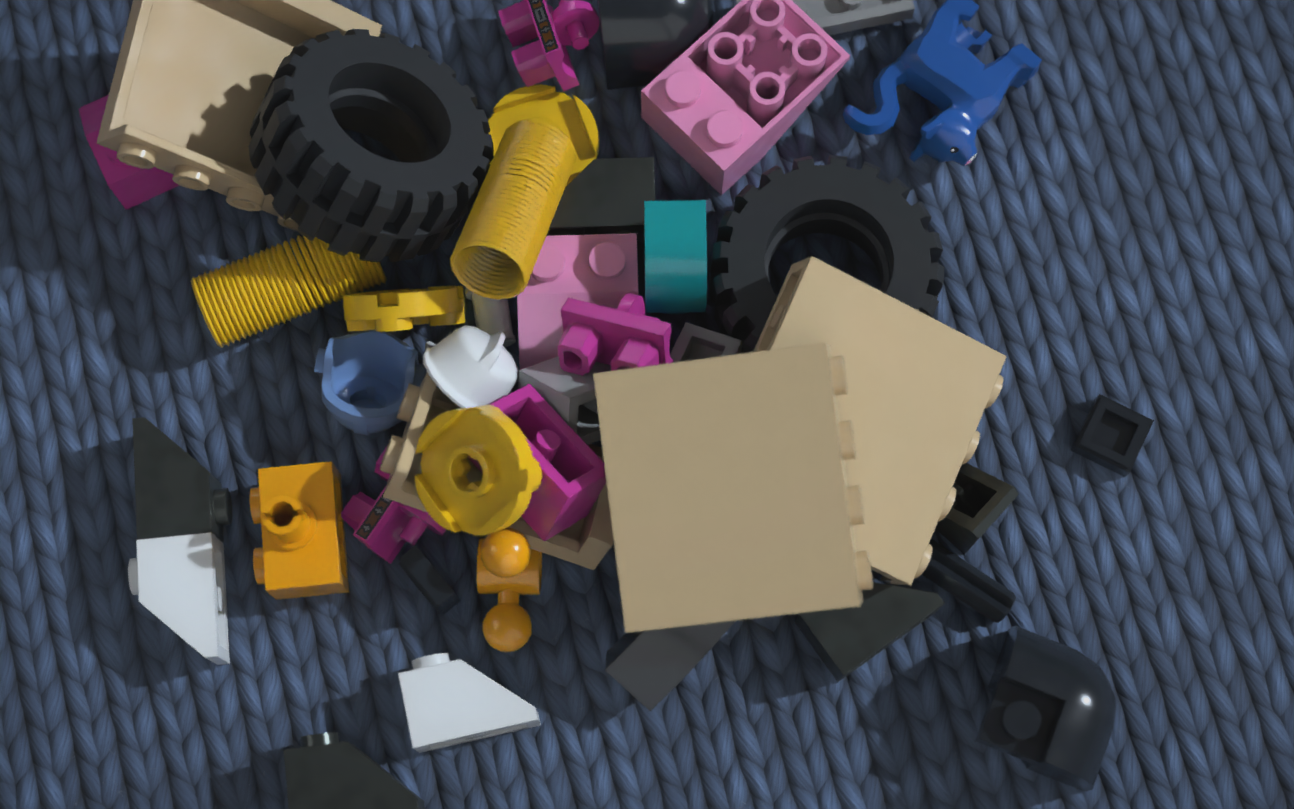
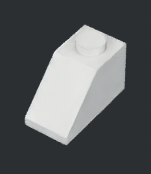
M211 532L136 540L137 558H131L128 564V580L132 594L139 595V602L203 657L217 665L230 664L224 543Z
M448 653L432 654L411 661L413 670L398 673L412 746L419 753L541 725L539 714L533 705L461 659L450 661Z

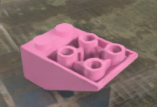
M741 0L641 90V118L722 196L766 155L850 59V54L792 0Z

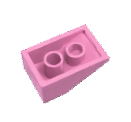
M637 233L555 235L545 237L524 292L517 295L520 370L559 356L558 344L564 333L561 308L568 297L600 306L607 305L617 308L621 299L626 294L638 295Z

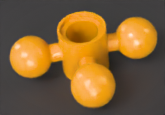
M510 527L490 533L485 538H480L477 551L478 594H498L497 605L487 612L483 620V635L491 647L501 652L516 651L528 642L532 632V622L527 611L519 606V595H540L542 582V552L531 549L526 536L519 530Z

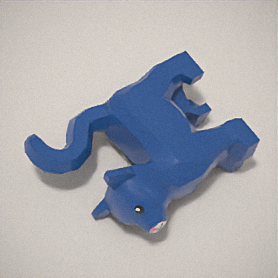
M946 0L934 12L923 33L905 49L894 63L884 67L874 80L873 93L877 106L875 112L866 114L849 104L844 108L842 114L845 123L854 131L864 135L882 134L894 126L900 111L896 88L898 85L904 84L935 104L942 111L922 125L920 131L922 136L909 158L915 162L927 154L940 163L954 161L962 166H966L977 155L975 145L977 130L993 118L1009 86L1016 88L1024 86L1038 72L1042 59L1021 43L1011 48L994 62L984 65L972 53L978 54L981 52L992 35L986 30L979 32L971 27L965 28L962 24L963 20L971 21L980 6L973 0Z

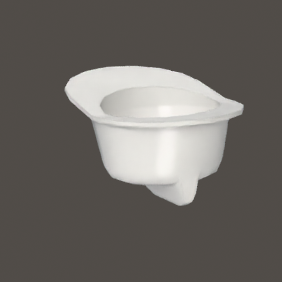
M465 325L456 329L438 344L430 341L425 344L423 364L429 376L439 389L461 408L489 405L511 393L519 377V370L514 359L503 346L506 337L501 331L489 335L476 327Z

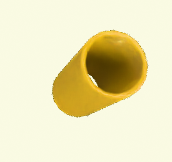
M524 120L515 122L505 130L450 258L452 272L458 281L471 292L485 298L498 300L514 298L524 292L576 162L573 144L558 128L542 121Z
M297 235L298 245L293 238L289 241L291 247L284 240L283 246L277 243L276 247L273 245L270 249L266 247L265 251L260 250L259 253L255 252L254 255L249 254L248 258L244 256L242 260L238 258L237 262L232 261L231 264L227 263L226 266L221 265L220 269L215 268L214 271L210 270L209 273L204 272L203 275L199 274L197 278L193 276L191 285L216 344L223 348L224 345L229 346L230 342L235 343L236 340L240 341L241 338L251 337L253 333L257 335L258 331L263 332L264 329L268 330L269 327L274 328L275 324L279 326L281 322L285 323L286 320L296 319L297 315L302 317L303 313H311L312 308L318 310L319 306L324 308L326 303L331 305L332 300L335 302L341 301L343 295H350L359 291L363 292L364 289L369 290L370 286L374 288L375 284L380 286L381 282L385 283L387 280L380 262L360 260V254L348 252L347 255L342 256L329 251L328 247L330 244L316 237L313 241H310L303 236V241L302 236Z

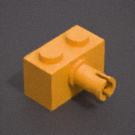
M332 461L259 468V487L251 488L249 495L252 521L254 524H261L262 547L254 548L253 568L256 583L258 585L265 584V591L276 600L348 593L344 519L341 517V512L343 511L341 474Z

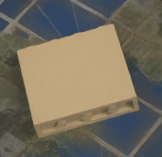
M133 0L96 144L118 152L117 159L125 164L145 169L156 167L173 174L172 180L180 186L194 190L211 189L226 195V202L235 208L246 211L263 210L278 216L277 222L281 226L298 231L299 225L291 218L284 220L276 212L272 205L274 197L271 194L264 195L255 177L257 169H254L252 166L248 148L251 142L249 132L253 119L282 60L290 55L295 46L305 40L315 39L317 35L339 30L342 35H345L346 31L351 29L369 30L371 36L379 37L382 25L331 0Z
M810 256L791 265L753 352L827 343L830 345L831 357L843 355L848 394L837 395L840 421H852L856 447V459L845 460L848 486L860 485L865 524L853 525L856 551L868 550L871 570L882 575L881 581L887 584L912 585L914 578H918L925 571L931 559L932 545L929 542L937 522L947 516L954 504L956 488L952 486L960 467L971 459L977 449L980 433L976 429L983 412L995 402L1002 389L1003 376L999 374L1007 356Z
M818 343L593 373L625 633L857 607L862 604V590L873 589V580L868 550L856 551L853 525L865 524L860 485L848 486L845 460L856 459V447L852 421H840L837 395L848 394L843 355L831 357L830 345Z

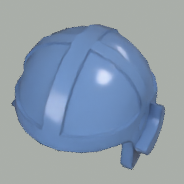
M376 330L360 331L341 337H330L327 348H319L314 372L323 373L321 395L322 402L340 424L354 431V433L362 435L383 432L400 423L402 420L397 419V414L408 384L420 387L427 372L424 364L418 363L417 350L389 332H376Z

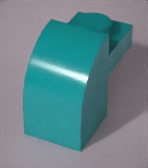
M706 200L644 201L645 313L684 314L688 312H706Z

